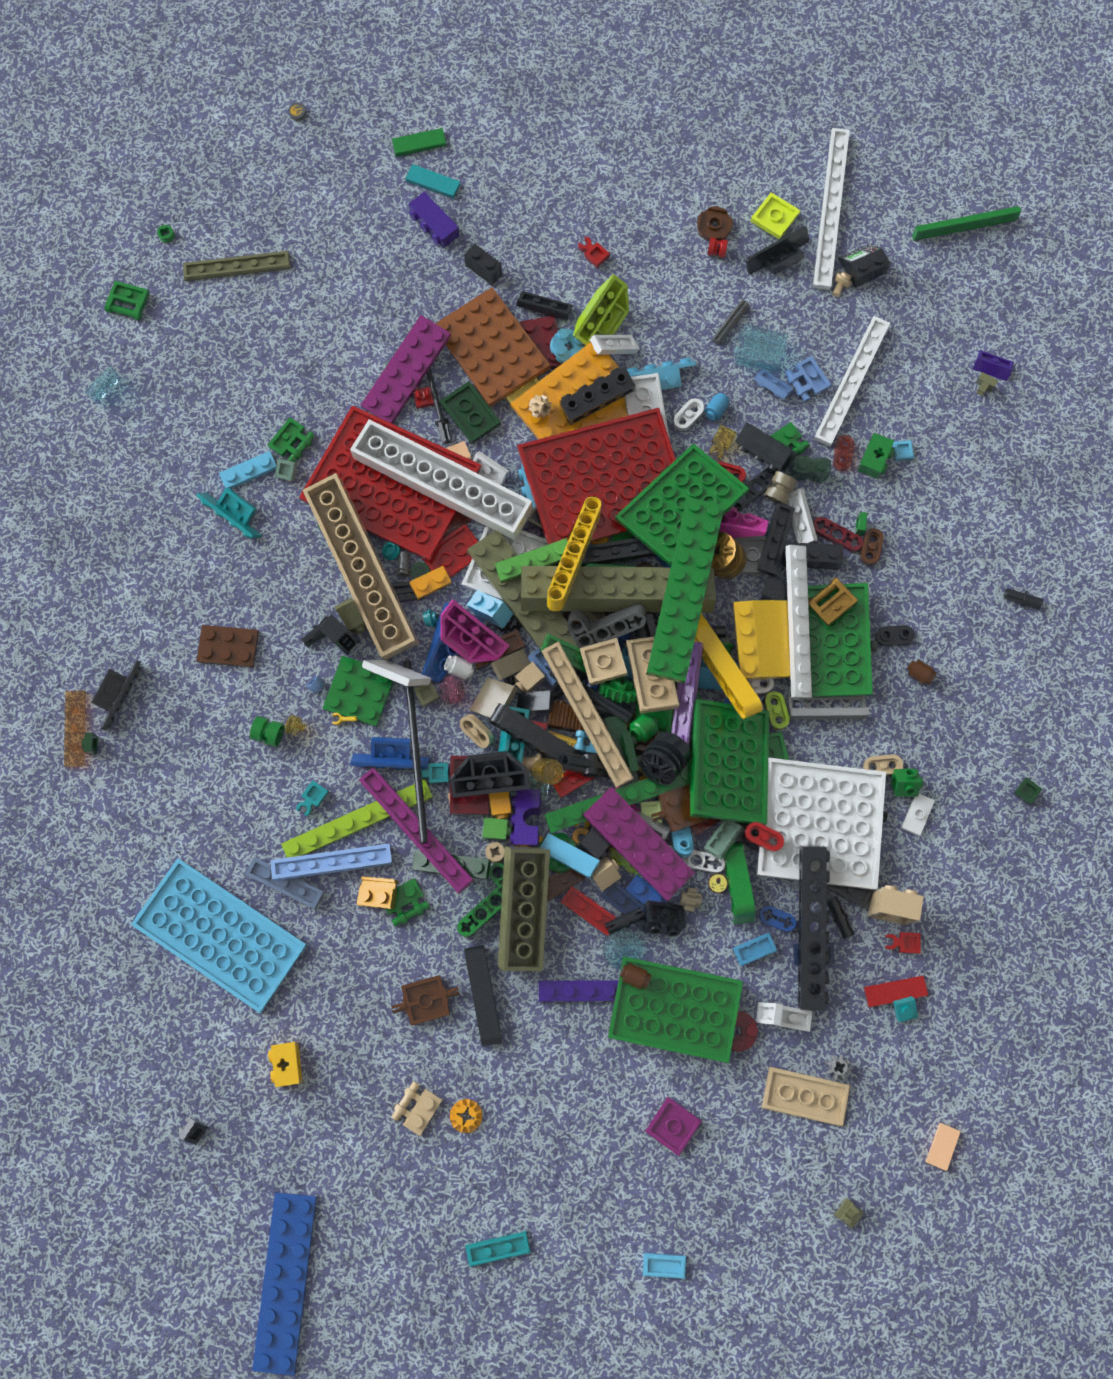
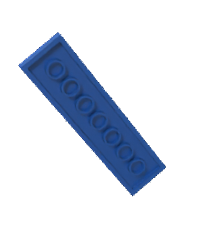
M275 1192L252 1367L254 1372L295 1375L317 1196Z

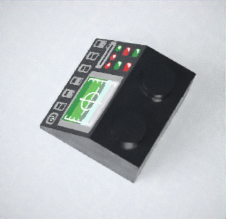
M872 244L863 246L838 258L845 272L852 277L851 280L854 287L885 275L891 264L883 249Z

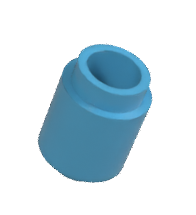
M723 393L714 395L704 410L706 417L711 421L720 420L729 407V398Z

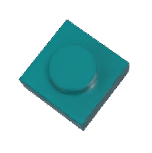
M913 996L893 1001L896 1019L899 1023L918 1018L916 1002Z

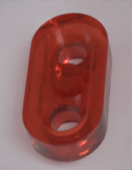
M848 435L840 436L835 443L832 464L838 471L848 470L852 463L855 443L853 438ZM843 458L846 462H841L840 459Z

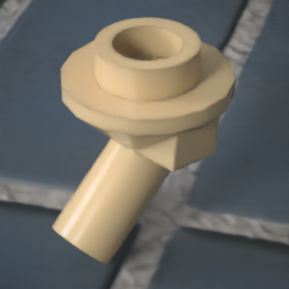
M844 271L837 273L835 281L838 283L832 293L833 296L839 297L843 286L848 288L852 284V277Z

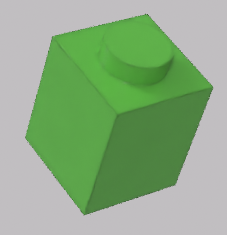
M484 818L482 838L483 840L507 842V837L511 835L512 825H508L509 822L506 819Z

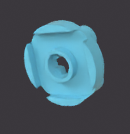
M560 329L551 339V353H554L555 359L561 364L585 347L582 342L573 336L574 330ZM564 344H565V345L569 344L572 349H570V351H568V350H567V347L564 346Z

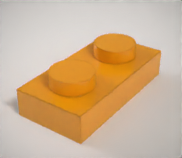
M441 566L410 581L409 584L417 600L450 585L451 580L444 567Z

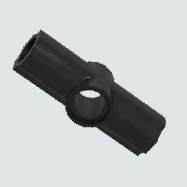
M564 753L560 761V766L565 771L581 773L583 777L599 776L610 778L598 755Z

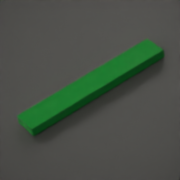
M1020 206L919 225L915 227L912 237L916 241L1017 221L1021 209Z

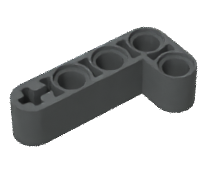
M635 604L590 623L584 612L574 610L569 614L567 627L576 645L582 648L617 638L643 627L646 623L647 611L643 605ZM577 620V621H580L581 623H578V624H577V623H574L573 621ZM617 622H622V623H624V624H623V625H618V624H616V623H617ZM599 629H605L606 632H601ZM582 636H587L589 639H583Z

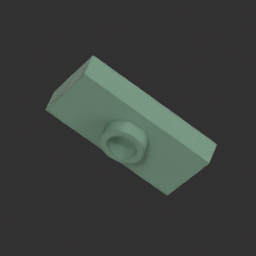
M724 820L705 845L704 850L722 860L742 832L743 826L734 821Z

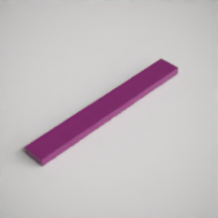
M374 767L359 779L360 783L458 894L462 893L474 882L428 828V843L420 844L418 817Z

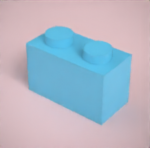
M479 590L475 592L467 604L476 616L502 629L514 614L503 601Z

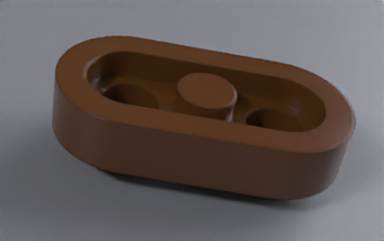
M869 529L863 538L860 560L867 566L876 564L880 558L884 535L879 529ZM870 537H874L876 542H872ZM866 555H872V559H868Z

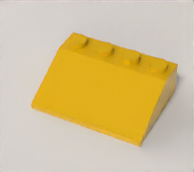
M751 600L733 602L738 667L746 680L754 681L790 677L788 601Z

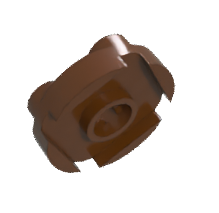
M711 206L708 210L702 211L697 220L699 236L710 241L711 237L719 241L725 240L731 233L733 225L732 217L730 218L727 214L728 211L718 206ZM716 221L719 226L713 227L711 224Z

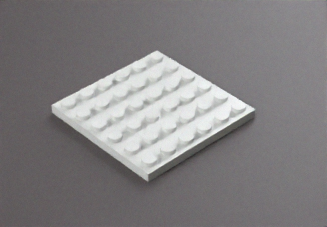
M768 758L767 824L765 826L782 834L784 845L777 852H770L759 846L757 875L799 881V845H824L830 851V862H827L830 881L826 884L878 890L886 772ZM770 839V844L776 845V840ZM813 861L810 864L811 871L814 872L819 869V862Z

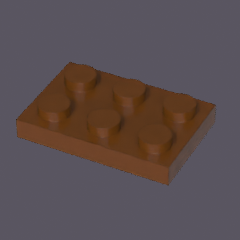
M202 625L196 661L206 664L254 668L259 630Z

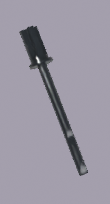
M430 367L427 377L438 416L435 425L438 427L442 444H448L452 441L448 426L449 419L443 417Z

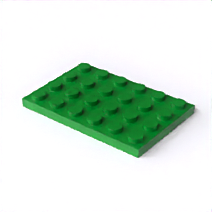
M693 443L615 516V520L671 566L687 497L725 505L723 517L749 492V488Z
M868 583L843 584L858 600V603L829 627L808 606L812 698L873 696ZM828 585L808 586V599L816 596ZM838 589L833 590L829 595H827V596H826L823 600H821L817 605H818L819 607H821V606H822L824 603H826L830 598H832L836 593H838L839 590H838Z
M702 699L695 700L690 815L748 824L753 822L763 825L767 824L768 710H762L760 713L743 719L732 704Z
M623 956L621 970L624 965L628 966L629 963H632L647 970V973L651 974V978L647 988L639 990L622 982V977L619 975L608 1038L729 1063L743 981Z

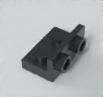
M647 900L644 904L647 922L642 926V931L674 937L678 936L686 927L683 906Z

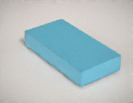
M644 1253L643 1276L685 1279L686 1256Z

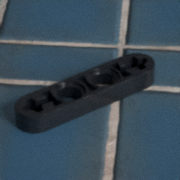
M768 467L746 484L749 488V492L746 494L748 501L745 503L738 501L734 507L737 508L738 512H741L766 492L769 485H773L772 478L766 480V483L763 480L767 478V473L775 475L776 471ZM754 483H758L762 489L756 492L751 486Z

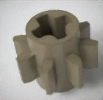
M687 887V891H681L679 905L684 906V911L694 912L695 908L700 909L702 894L697 893V888Z

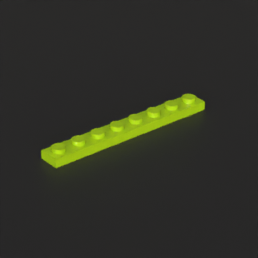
M424 779L422 782L425 802L433 798ZM415 784L396 792L409 808L417 805ZM375 801L283 842L281 845L287 858L307 855L390 816Z

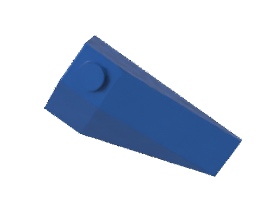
M445 603L442 612L445 610L449 603ZM441 614L422 675L430 677L431 680L438 683L448 673L447 670H444L447 658L454 655L460 657L458 653L441 641ZM472 614L483 624L485 623V619Z

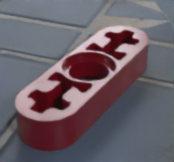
M817 517L814 520L815 533L836 545H843V549L851 553H856L862 548L863 539L861 536L825 517ZM822 522L824 523V528H821L820 530L818 529L817 524H820ZM829 527H832L829 534H826L827 529H829ZM840 531L842 538L835 539L832 536V532ZM846 535H848V539L845 543H843L844 539L846 538ZM856 540L857 545H855V547H852L851 542Z

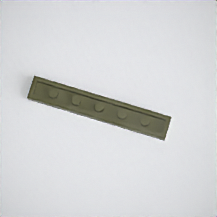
M289 251L183 263L185 281L291 269Z

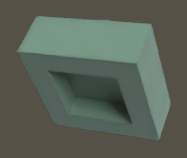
M278 459L275 477L295 481L297 462Z

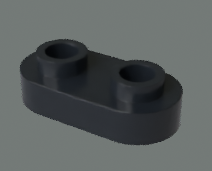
M907 625L881 627L875 634V640L884 647L907 645L914 639V631ZM902 632H906L908 637H904ZM883 633H887L889 638H884Z

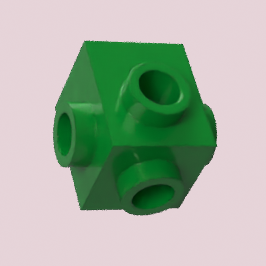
M917 769L893 770L890 784L894 796L918 797L919 791L923 787V778L919 776Z

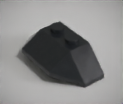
M508 751L468 755L450 778L452 798L530 789L528 768Z

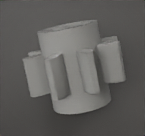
M831 1055L832 1061L825 1062L829 1066V1070L826 1073H833L834 1080L838 1078V1075L842 1079H846L844 1074L851 1072L847 1066L850 1064V1061H844L843 1055H840L838 1059ZM836 1062L842 1064L841 1072L834 1070Z

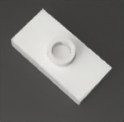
M918 794V797H913L901 829L920 836L935 800L922 794Z

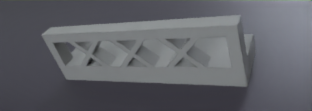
M788 696L790 720L866 719L869 716V708H866L865 696L808 699L791 698V696ZM853 700H861V708H851L848 705ZM793 701H801L806 707L793 708ZM814 701H820L825 707L812 708L810 705ZM833 701H839L844 707L831 708L829 705Z

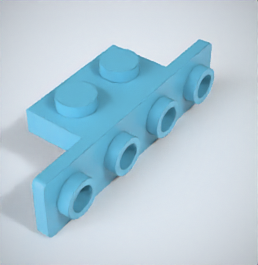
M691 358L680 359L679 363L673 364V361L662 362V366L649 364L645 365V369L638 370L637 367L627 368V371L631 377L659 373L661 390L681 387L679 368L694 366L697 363L695 360H691Z

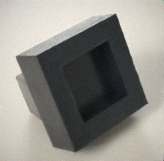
M187 1117L185 1119L187 1121L185 1127L179 1128V1137L183 1141L197 1145L208 1126Z

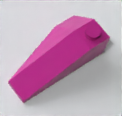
M732 507L722 517L719 532L727 533L732 538L765 536L769 521L750 513H740L736 507Z

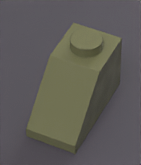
M352 598L334 606L345 626L352 634H361L366 631V624Z

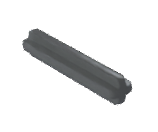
M741 300L713 336L712 341L720 345L748 309V302Z

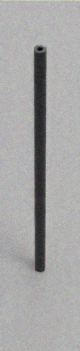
M404 661V667L412 670L411 661ZM406 686L420 844H427L428 835L413 686Z

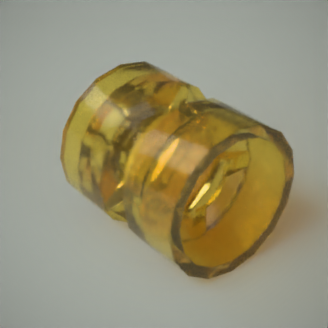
M541 758L535 761L532 766V775L540 783L548 785L557 784L563 777V767L557 760Z

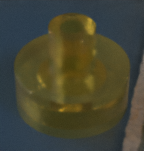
M290 715L285 725V732L296 735L298 731L303 732L305 724L301 723V717Z

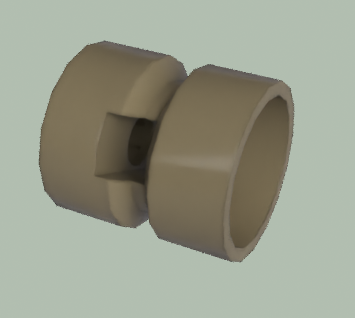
M776 471L771 480L773 485L768 486L764 496L775 503L787 504L790 498L789 492L794 491L798 481L787 474Z

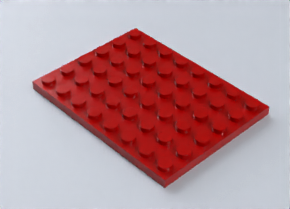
M352 405L304 489L336 473L342 479L368 533L387 542H392L400 548L430 561L457 511L355 460L350 451L351 447L370 419L477 474L482 466ZM302 491V493L299 496V499L309 504L304 495V492Z
M659 408L517 445L547 545L565 538L569 541L583 504L589 497L599 498L602 503L600 519L590 542L628 532L627 529L615 520V516L676 460Z

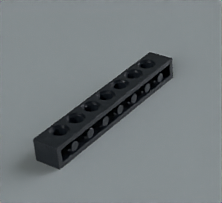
M799 845L798 1007L800 1010H825V1005H828L829 1002L828 992H825V984L829 983V974L826 972V964L829 963V952H826V944L829 943V932L826 931V923H829V911H826V903L830 901V893L826 891V883L830 881V872L827 870V862H830V851L824 845ZM813 861H818L819 869L814 872L811 871L810 864ZM818 881L819 889L812 892L810 884ZM815 901L818 902L819 909L811 912L810 904ZM818 922V930L811 932L809 929L810 924ZM817 942L819 945L818 950L810 952L809 946ZM812 963H818L819 967L816 972L809 971V966ZM817 983L818 990L814 993L809 992V986Z

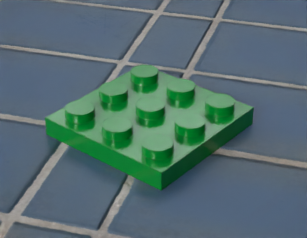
M342 656L322 709L332 713H339L345 717H357V721L377 727L394 681L362 667L363 662Z

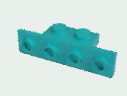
M225 488L218 501L207 492L197 493L196 497L201 500L200 502L203 505L214 509V513L219 517L227 519L232 527L239 528L245 537L252 539L262 536L261 533L249 525L257 508L232 489Z

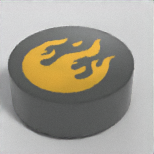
M293 103L288 109L290 118L294 121H301L307 115L306 108L302 103Z

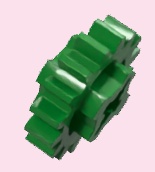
M625 677L602 682L599 685L598 690L601 691L600 694H604L606 698H611L612 701L615 700L616 703H622L623 701L635 703L636 700L638 701L635 685H633L634 681H629Z

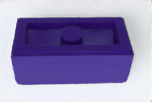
M979 350L973 370L1007 381L1012 372L1014 362Z

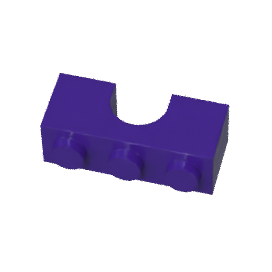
M540 789L516 790V796H513L512 800L515 814H512L511 817L514 833L510 835V844L517 847H539V827L529 826L525 823V820L531 815H541Z

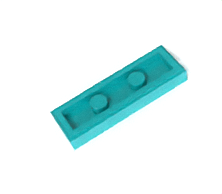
M412 164L405 178L408 183L452 199L455 198L461 185L458 180Z
M527 1230L465 1245L469 1267L531 1253Z

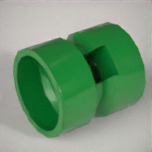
M257 716L252 723L249 737L251 740L260 743L265 741L266 745L278 747L284 734L285 725L277 721L270 722L268 718Z

